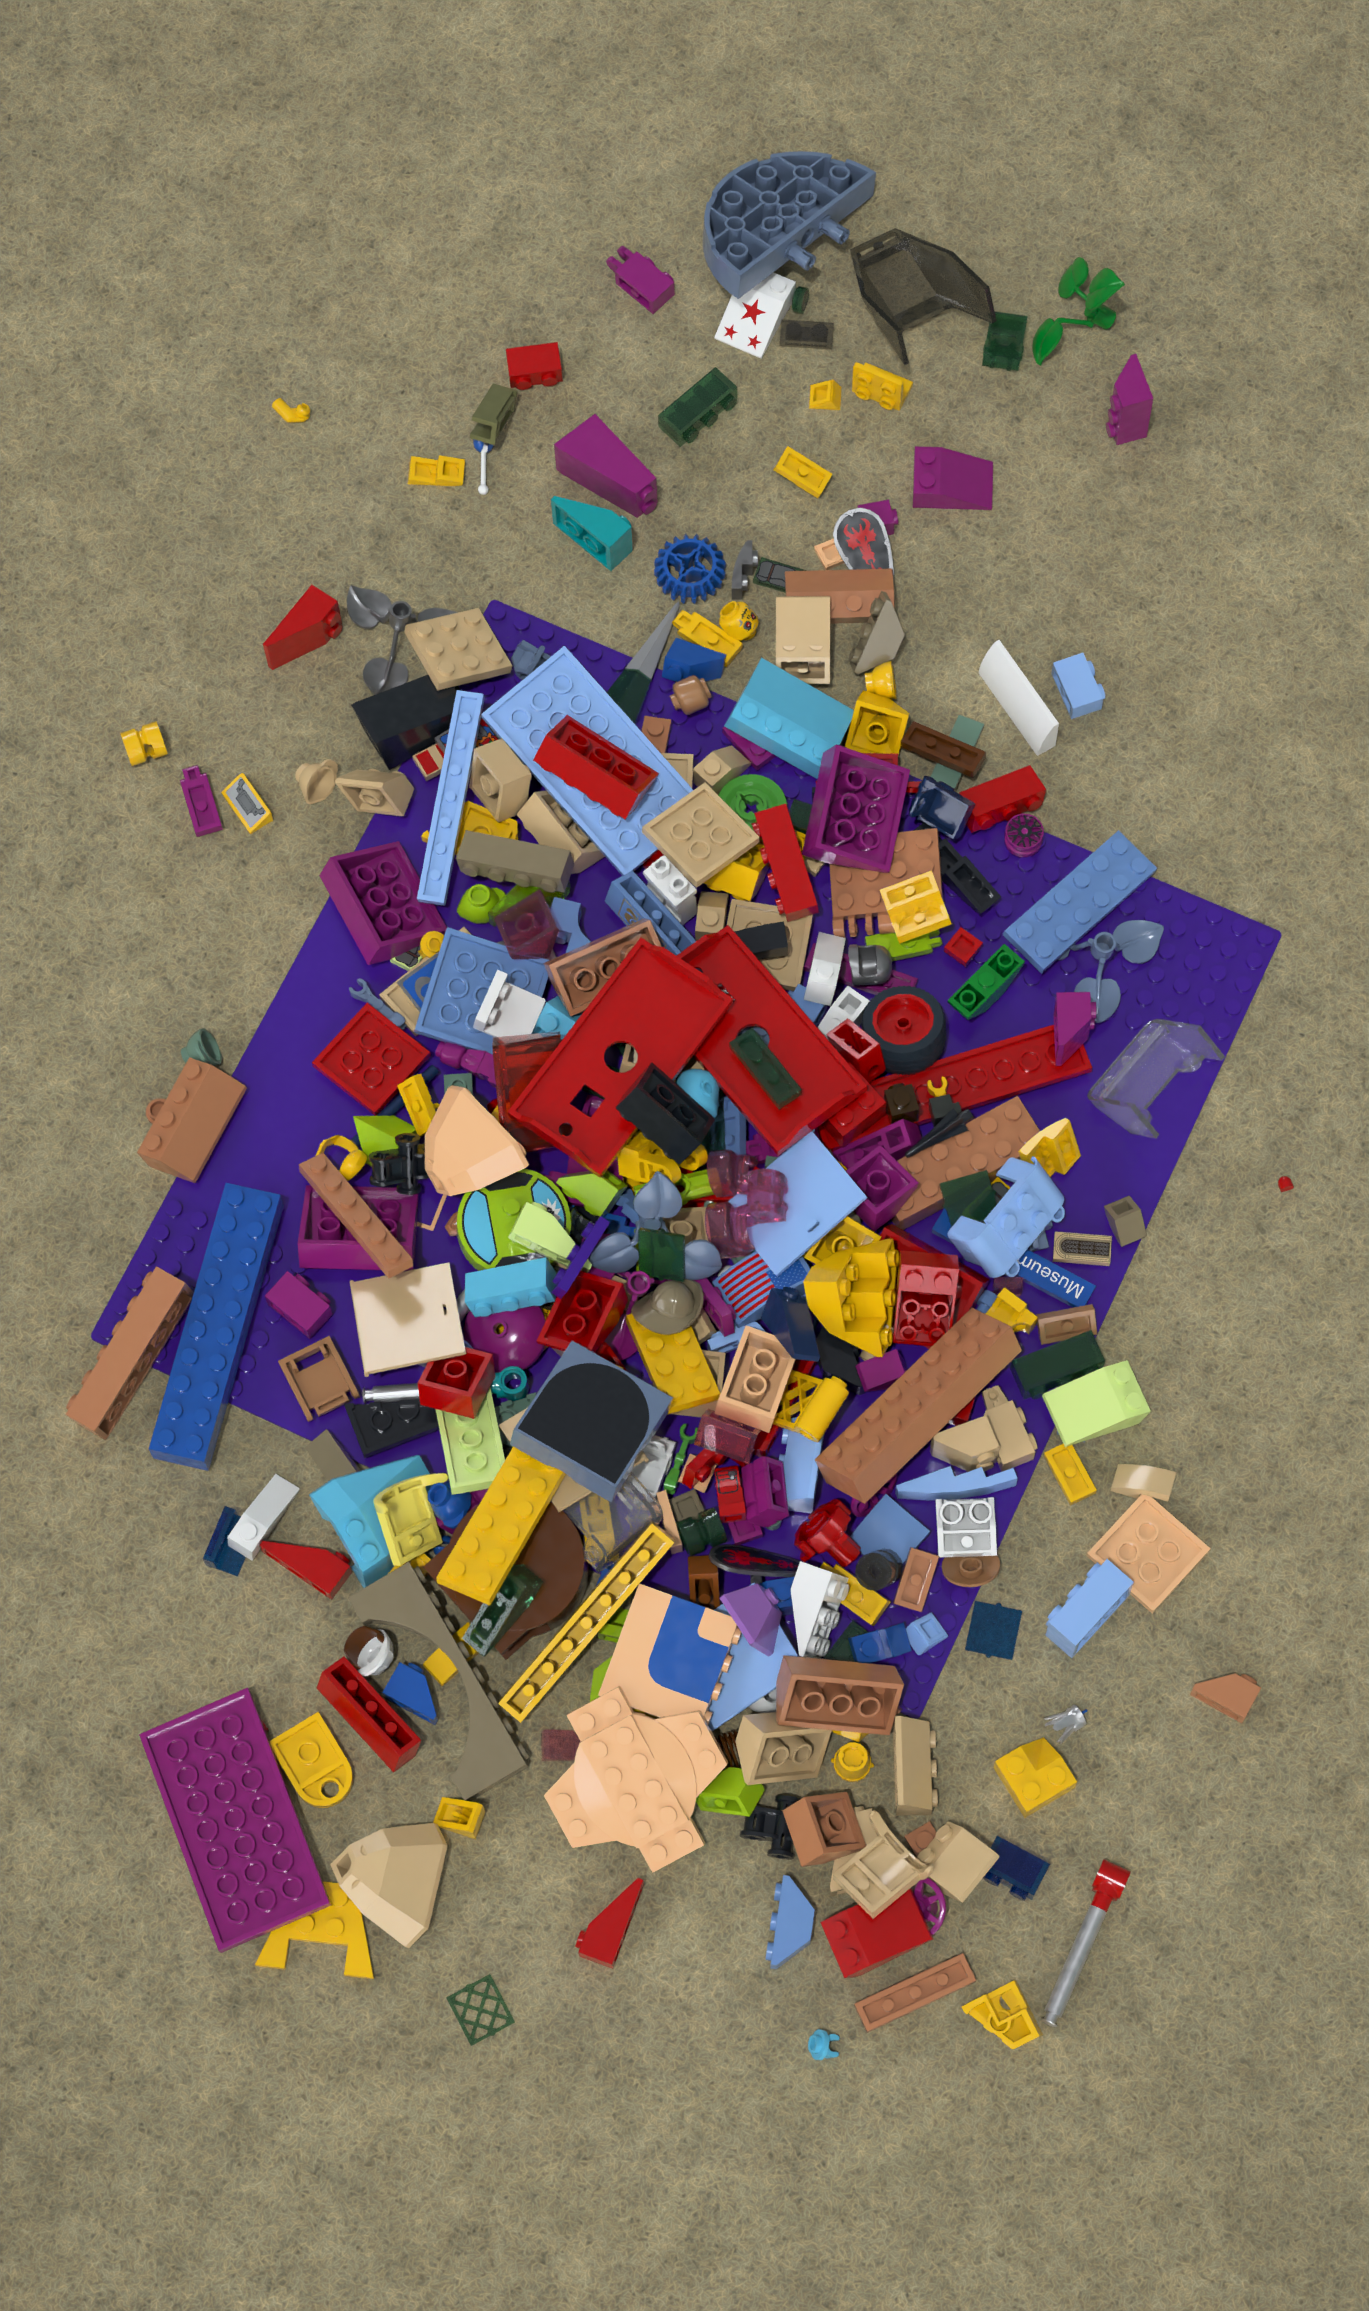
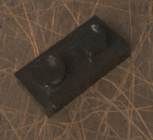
M782 319L780 346L832 350L834 323Z

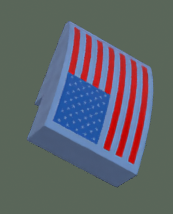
M755 1251L717 1277L712 1282V1286H717L725 1304H730L733 1307L736 1315V1320L733 1321L737 1328L761 1319L771 1288L783 1289V1287H791L799 1291L800 1296L804 1295L803 1281L810 1268L803 1256H801L777 1277L757 1251Z

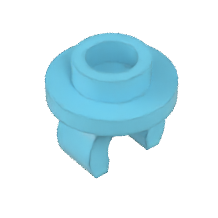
M822 2029L816 2030L808 2041V2050L813 2059L823 2060L824 2058L838 2057L839 2052H832L829 2049V2042L838 2041L839 2036L836 2034L828 2035Z

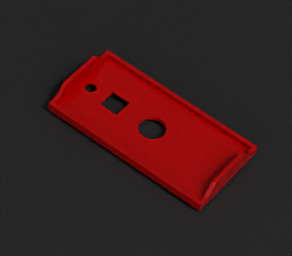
M729 925L717 933L704 935L677 955L694 968L701 969L703 974L708 976L717 986L721 984L735 1000L694 1053L693 1057L704 1070L711 1073L721 1090L778 1156L868 1090L867 1084ZM749 1026H757L764 1029L770 1039L768 1047L763 1052L753 1055L741 1051L737 1046L736 1039L742 1029Z
M640 937L508 1110V1116L601 1178L638 1129L632 1122L625 1120L616 1109L622 1096L651 1062L674 1081L731 1006L733 998L721 991L708 976L666 948L652 945ZM616 1043L631 1045L638 1055L635 1066L624 1073L612 1071L604 1061L607 1049ZM584 1085L605 1098L591 1117L570 1104ZM562 1124L572 1126L573 1131L569 1136H563L559 1133V1128Z

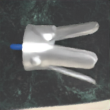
M1072 1705L1065 1712L1044 1718L1045 1720L1053 1719L1047 1722L1045 1726L1054 1724L1053 1729L1055 1731L1066 1727L1065 1732L1057 1741L1062 1744L1074 1731L1076 1732L1086 1725L1083 1714L1088 1710L1085 1709L1081 1712L1076 1705Z

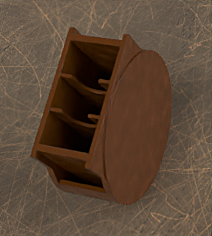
M550 1502L491 1605H487L443 1585H438L500 1655L507 1660L532 1637L545 1634L557 1628L577 1609L585 1594L589 1578V1562L586 1547L570 1518L563 1511L558 1512L553 1503ZM479 1504L470 1510L460 1521L451 1537L450 1543L423 1567L436 1583L437 1575Z

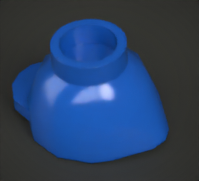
M446 1481L444 1483H436L429 1489L428 1501L436 1517L443 1521L446 1527L454 1529L467 1514L471 1506V1494L466 1492L452 1495L450 1483Z

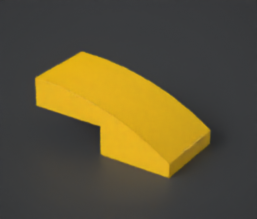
M439 455L438 460L411 456L407 484L461 486L464 478L465 459Z
M469 1622L452 1635L456 1644L462 1641L470 1654V1657L466 1659L467 1662L484 1650L488 1644ZM440 1648L423 1663V1667L441 1686L445 1685L458 1673V1669L451 1659Z

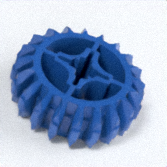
M686 533L683 540L675 536L673 539L674 544L666 541L664 544L665 549H659L658 558L654 561V576L657 578V585L662 587L664 595L671 593L673 601L678 596H681V602L684 604L687 597H689L692 603L695 604L696 597L700 596L705 602L707 599L706 592L714 596L716 593L715 588H721L722 580L726 576L724 571L726 562L723 560L722 551H717L716 543L709 545L707 537L700 541L697 533L693 539H689ZM702 557L710 563L711 571L705 569V566L701 564ZM670 565L675 567V571L679 572L678 580L669 572L668 568Z

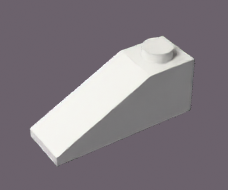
M822 932L818 933L804 1000L831 1006L846 938Z
M275 1474L243 1513L229 1534L228 1546L253 1561L261 1549L259 1545L262 1541L268 1539L300 1488Z

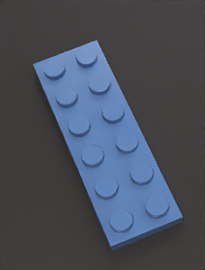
M1118 830L1004 931L1003 936L1042 974L1156 872L1157 867Z

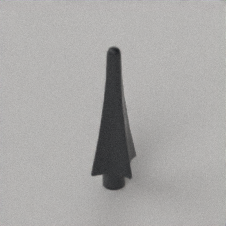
M953 1108L927 1135L907 1150L905 1156L907 1158L934 1144L969 1131L965 1123L971 1120L973 1115L968 1108L959 1114Z

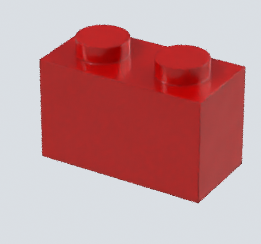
M558 342L506 349L511 388L526 390L532 385L554 386L557 382H563Z

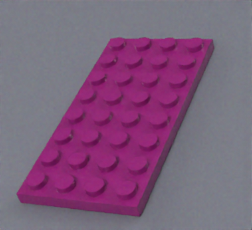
M248 1687L139 1734L220 1953L332 1905Z

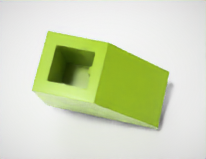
M606 1170L601 1178L591 1171L567 1174L560 1177L556 1182L562 1187L564 1194L570 1198L578 1199L584 1204L585 1210L595 1216H603L609 1213L628 1186L608 1170Z

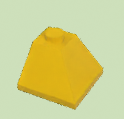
M863 690L856 701L845 747L860 753H898L899 757L901 740L904 737L910 713L888 697Z

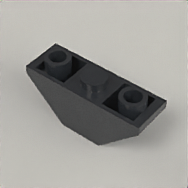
M823 1326L816 1338L820 1354L818 1366L822 1377L831 1379L832 1376H835L847 1384L845 1389L858 1395L865 1394L855 1367L858 1364L856 1357H859L857 1347L830 1334Z

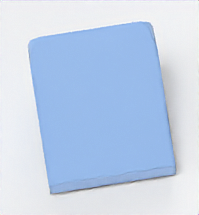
M932 1612L911 1622L906 1628L909 1643L917 1655L925 1653L948 1637Z

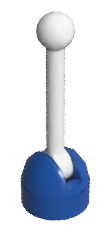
M473 439L474 448L481 453V485L478 487V492L481 495H485L488 493V486L486 485V453L490 452L494 445Z

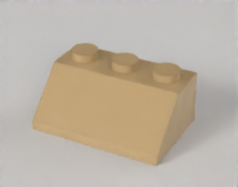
M547 791L534 792L517 813L525 829L534 836L540 845L570 850L574 861L571 874L581 873L605 857Z
M776 1712L743 1715L736 1737V1746L744 1782L747 1785L817 1778L832 1730L777 1725Z
M895 1716L893 1744L896 1816L931 1815L932 1807H938L937 1789H932L931 1778L937 1777L936 1760H931L930 1748H936L935 1730H930L929 1721Z

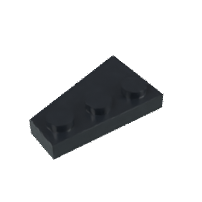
M420 1399L400 1400L399 1402L344 1404L364 1458L439 1430L436 1410L420 1405Z

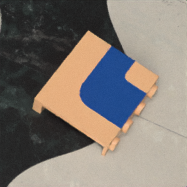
M639 1584L598 1696L600 1697L620 1686L630 1706L634 1709L659 1718L700 1710L709 1726L713 1712L708 1711L711 1701H717L723 1686V1684L718 1683L722 1672H728L733 1656L728 1654L732 1644L738 1645L742 1632L731 1616Z

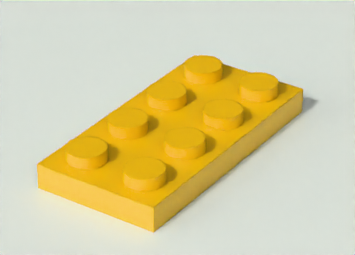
M633 1314L626 1315L627 1326L649 1378L654 1383L653 1387L673 1397L668 1414L719 1399L720 1391L691 1325L680 1333L663 1335L645 1328L635 1320Z

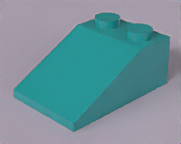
M557 496L551 499L553 524L608 570L612 571L633 551L632 526L623 515L618 516L609 509Z

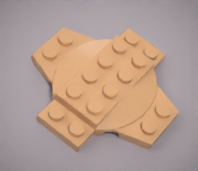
M618 1686L567 1714L581 1742L576 1752L575 1762L547 1791L544 1797L572 1848L619 1841L635 1846L636 1849L639 1848L653 1873L705 1845V1841L691 1817L695 1809L696 1798L729 1762L700 1710L652 1719L643 1713L634 1712L621 1687Z

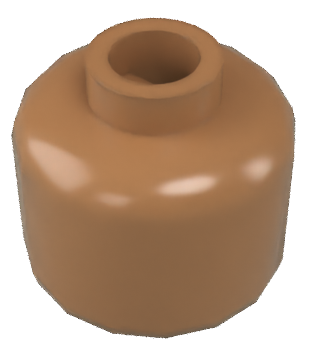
M695 675L674 683L672 687L674 694L670 695L675 710L681 709L686 715L706 708L709 704L708 699L712 697L704 678L699 679Z

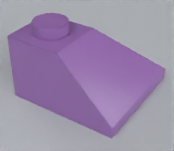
M757 1583L721 1596L720 1600L749 1645L766 1656H771L774 1653L782 1612L776 1605L780 1601L771 1588L765 1589Z

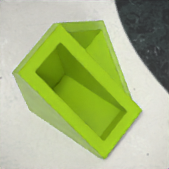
M394 1115L353 1116L362 1151L367 1156L366 1164L371 1167L372 1163L369 1162L370 1153L398 1149V1145L395 1143L397 1135L417 1133L413 1125Z

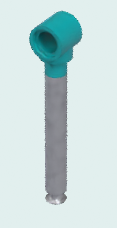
M510 1366L501 1372H496L490 1386L491 1393L497 1394V1398H506L513 1402L525 1398L529 1392V1382L525 1372L516 1366ZM511 1379H519L521 1381L520 1386L516 1389L506 1387ZM418 1384L373 1386L371 1390H366L364 1387L362 1391L363 1402L365 1404L366 1401L389 1403L399 1402L400 1400L419 1399Z

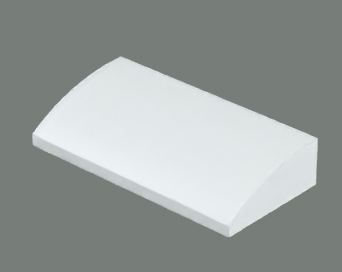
M1001 641L994 642L980 665L979 675L1035 754L1039 756L1056 746L1059 723Z

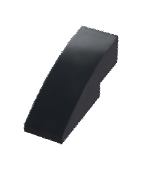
M784 921L735 931L737 936L759 961L760 959L788 955Z

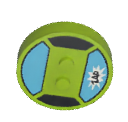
M524 1168L479 1190L464 1194L457 1214V1238L464 1256L475 1269L481 1271L545 1258V1256L508 1238L526 1202L530 1204L536 1202L547 1208L546 1212L551 1213L570 1236L571 1214L568 1203L563 1193L551 1180L538 1172ZM547 1258L552 1267H554L558 1263L550 1258Z

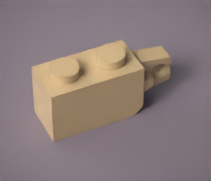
M998 1385L982 1391L986 1409L984 1416L987 1415L999 1444L997 1463L1001 1472L1034 1460L1037 1444L1033 1434H1027L1023 1424L1026 1423V1419L1020 1407L1016 1408L1013 1400L1008 1402Z

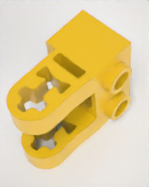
M641 1130L634 1133L617 1156L619 1175L630 1178L635 1182L648 1183L653 1175L659 1171L675 1184L681 1179L679 1167L693 1171L704 1165L708 1160L707 1151L700 1144L679 1165L673 1159L668 1158L663 1153V1150L653 1141L645 1138Z

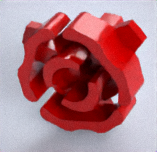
M833 1499L819 1506L808 1516V1523L805 1521L799 1526L795 1533L794 1545L802 1552L800 1559L803 1562L809 1560L815 1553L821 1554L827 1551L842 1567H846L860 1554V1547L845 1533L851 1519L849 1516L851 1511L839 1499Z

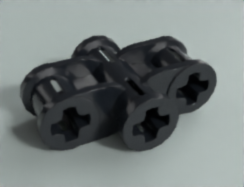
M402 1133L395 1137L398 1149L375 1151L369 1154V1162L372 1163V1175L369 1178V1182L371 1185L378 1187L397 1184L396 1191L398 1193L414 1195L422 1190L419 1179L429 1178L425 1171V1143L419 1144L420 1136L417 1134Z
M776 1795L774 1800L777 1802L776 1809L756 1806L750 1817L745 1816L744 1829L740 1831V1837L758 1841L772 1842L771 1849L767 1851L769 1857L786 1860L794 1859V1853H792V1845L794 1843L784 1818L783 1810L799 1801L800 1798ZM757 1818L756 1827L753 1828L754 1819ZM784 1837L783 1847H780L781 1838Z

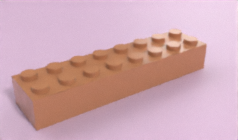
M971 1308L815 1459L826 1483L865 1504L1022 1351L1012 1327Z

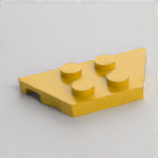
M470 801L465 802L455 855L458 854L466 830L518 840V823L516 820L508 818L497 822L487 808ZM428 830L421 836L422 841L428 843L429 838Z

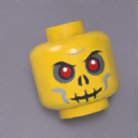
M732 601L721 609L719 625L730 637L735 640L746 641L756 634L759 618L745 602Z

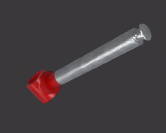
M1103 1859L1092 1885V1891L1095 1892V1895L1044 2009L1046 2015L1044 2019L1041 2018L1043 2023L1057 2027L1055 2022L1058 2017L1061 2018L1109 1906L1112 1901L1120 1899L1131 1871Z

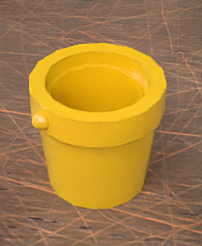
M850 1742L840 1747L835 1753L834 1758L831 1759L837 1775L848 1782H858L864 1779L869 1774L870 1769L874 1767L868 1750L856 1742Z

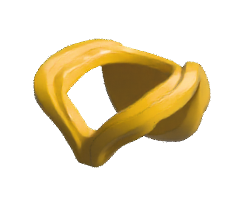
M335 1135L324 1139L319 1145L316 1156L324 1153L326 1147L333 1144L343 1147L350 1152L342 1162L340 1170H338L349 1181L365 1165L367 1161L366 1154L359 1150L351 1140L343 1136Z

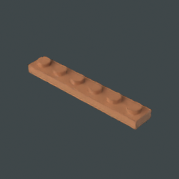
M324 1153L299 1164L300 1173L388 1279L413 1267L411 1256Z

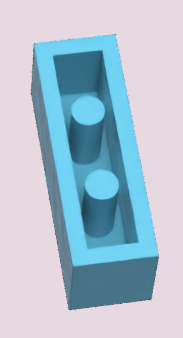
M545 1257L466 1273L465 1303L474 1317H485L494 1313L515 1311L519 1308L541 1306L545 1303L555 1302L556 1296L551 1292L556 1285L552 1282L556 1272Z

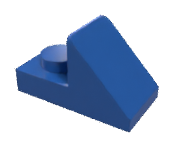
M904 1622L848 1638L854 1662L872 1663L912 1651Z

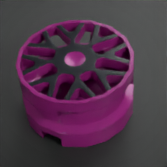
M1019 814L1012 817L1008 821L1005 830L1004 843L1007 850L1018 857H1029L1037 853L1042 845L1044 835L1041 821L1030 814Z

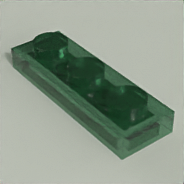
M753 1028L729 1042L730 1049L778 1109H781L802 1095V1089Z

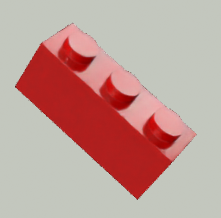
M1031 765L961 791L959 792L960 795L975 803L966 825L971 833L980 829L986 830L993 826V824L1003 820L1009 821L1012 817L1026 811H1035L1043 805L1046 788Z

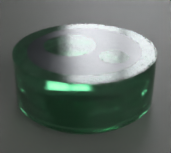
M801 286L796 288L792 300L793 312L804 314L809 300V288Z

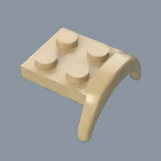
M875 1810L869 1814V1818L878 1837L833 1873V1880L873 1919L918 1881L925 1880L934 1871L933 1865L928 1866L922 1863L903 1846Z

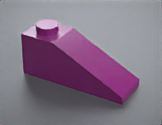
M901 1119L846 1145L844 1148L832 1152L837 1161L849 1169L881 1145L898 1161L905 1157V1152L920 1141L922 1137L917 1124Z

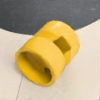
M157 721L143 725L141 731H137L134 728L120 733L131 766L146 762L149 756L155 759L168 754Z

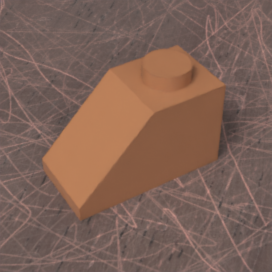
M1234 1673L1194 1685L1190 1695L1234 1720L1243 1723L1261 1687L1256 1685L1257 1681L1245 1674L1239 1676Z

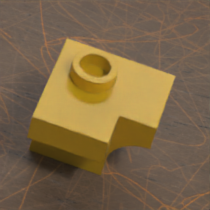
M1005 1287L997 1295L990 1309L985 1313L1011 1326L1013 1332L1022 1331L1028 1334L1035 1328L1038 1318L1026 1309L1027 1304Z

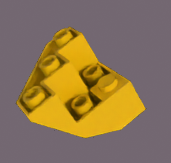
M885 1239L836 1252L812 1266L803 1281L808 1307L830 1334L876 1357H883L893 1340L891 1327L893 1308L896 1303L895 1285L897 1267L899 1265V1252L895 1250L893 1239Z

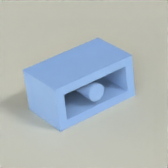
M1084 653L1053 662L1051 674L1071 719L1102 709L1105 692L1102 685L1096 683L1094 666L1091 661L1086 660Z

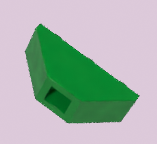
M1003 944L948 999V1003L967 1020L986 1012L1004 994L1025 964V961Z

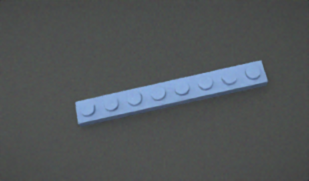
M460 690L456 692L417 895L418 902L443 906L446 904L473 754L485 699L484 694Z

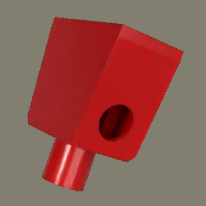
M847 1018L826 1034L834 1048L847 1063L850 1062L868 1083L875 1080L876 1077L885 1071L886 1067L880 1044L850 1019Z

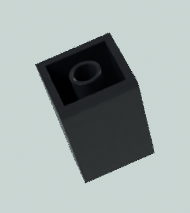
M425 675L357 701L351 706L371 743L388 770H391L410 759L413 755L435 744V737L450 728L456 692L460 688L459 686H454L437 691L429 675Z

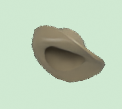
M679 1279L666 1281L637 1301L632 1306L631 1311L635 1320L652 1332L663 1335L680 1333L688 1328L698 1317L703 1307V1291L701 1285L693 1280Z

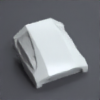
M994 1497L955 1500L935 1499L939 1557L997 1556Z

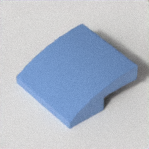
M885 1494L852 1533L850 1538L860 1547V1553L892 1579L905 1565L910 1547L917 1549L929 1536L930 1531Z

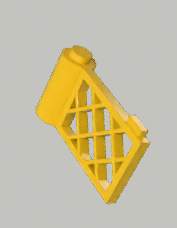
M792 1370L779 1406L782 1405L783 1410L775 1415L773 1425L797 1432L809 1440L818 1443L849 1394L845 1389L847 1384L835 1376H832L831 1379L824 1378L822 1380ZM797 1381L798 1386L788 1391V1385ZM817 1386L812 1395L806 1397V1391ZM799 1396V1402L790 1406L789 1400ZM800 1411L794 1423L791 1422V1415Z

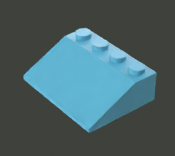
M761 658L724 727L818 779L823 753L836 744L840 745L852 720L854 710Z

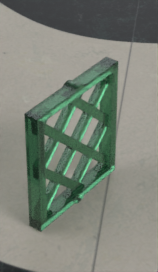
M490 1974L472 1984H467L465 1988L446 1997L471 2046L489 2036H494L497 2032L515 2023ZM482 1982L487 1983L484 1993L474 1990L476 1985ZM490 1985H492L497 1997L488 1995ZM463 1992L468 1993L466 2003L456 2001V1996ZM472 1994L483 1997L480 2007L469 2005ZM486 1998L497 2001L494 2012L483 2009ZM500 2003L502 2004L507 2016L498 2014ZM454 2004L464 2007L461 2017ZM467 2009L478 2011L475 2022L465 2019ZM482 2013L492 2016L489 2026L479 2024ZM496 2017L506 2020V2024L497 2029L493 2028ZM464 2023L473 2026L471 2036L469 2035ZM477 2027L488 2030L486 2035L478 2039L474 2038Z

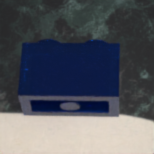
M997 1836L991 1849L1000 1857L983 1879L997 1887L1000 1883L1010 1888L1009 1893L1022 1901H1025L1026 1898L1033 1900L1050 1864Z

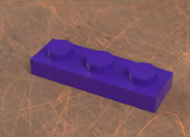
M600 1216L594 1223L588 1222L581 1233V1236L584 1237L583 1242L580 1246L575 1244L566 1258L570 1261L567 1268H560L553 1278L552 1282L556 1285L551 1292L552 1294L561 1299L567 1293L609 1225V1221Z

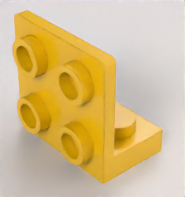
M855 362L853 366L852 392H855L856 396L860 399H872L879 402L880 406L887 410H901L913 387V382L866 362L864 365Z

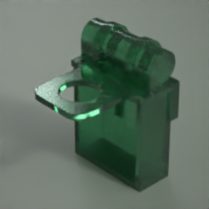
M991 311L987 338L983 348L982 366L992 369L1001 368L1007 369V371H1019L1024 351L1023 343L1028 316Z

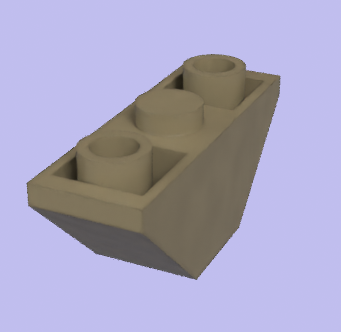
M881 591L879 597L873 600L870 608V618L868 622H864L860 630L859 643L850 652L849 662L854 673H863L894 659L905 635L892 602L884 591Z

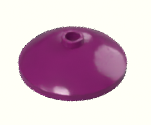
M529 1306L515 1311L494 1313L485 1317H474L472 1312L469 1311L464 1324V1340L475 1350L493 1354L495 1373L501 1372L510 1366H516L525 1370L539 1358L545 1346L538 1344L537 1339L545 1324L546 1317L540 1306ZM503 1324L504 1331L501 1334H497V1326Z

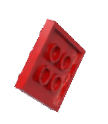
M366 1003L315 1058L312 1065L376 1116L398 1093L397 1085L412 1077L429 1059L431 1054L430 1051L369 1003Z

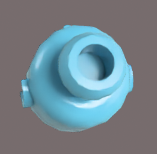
M688 1069L681 1072L676 1078L675 1083L715 1118L719 1107V1086L715 1078L709 1071L702 1069Z

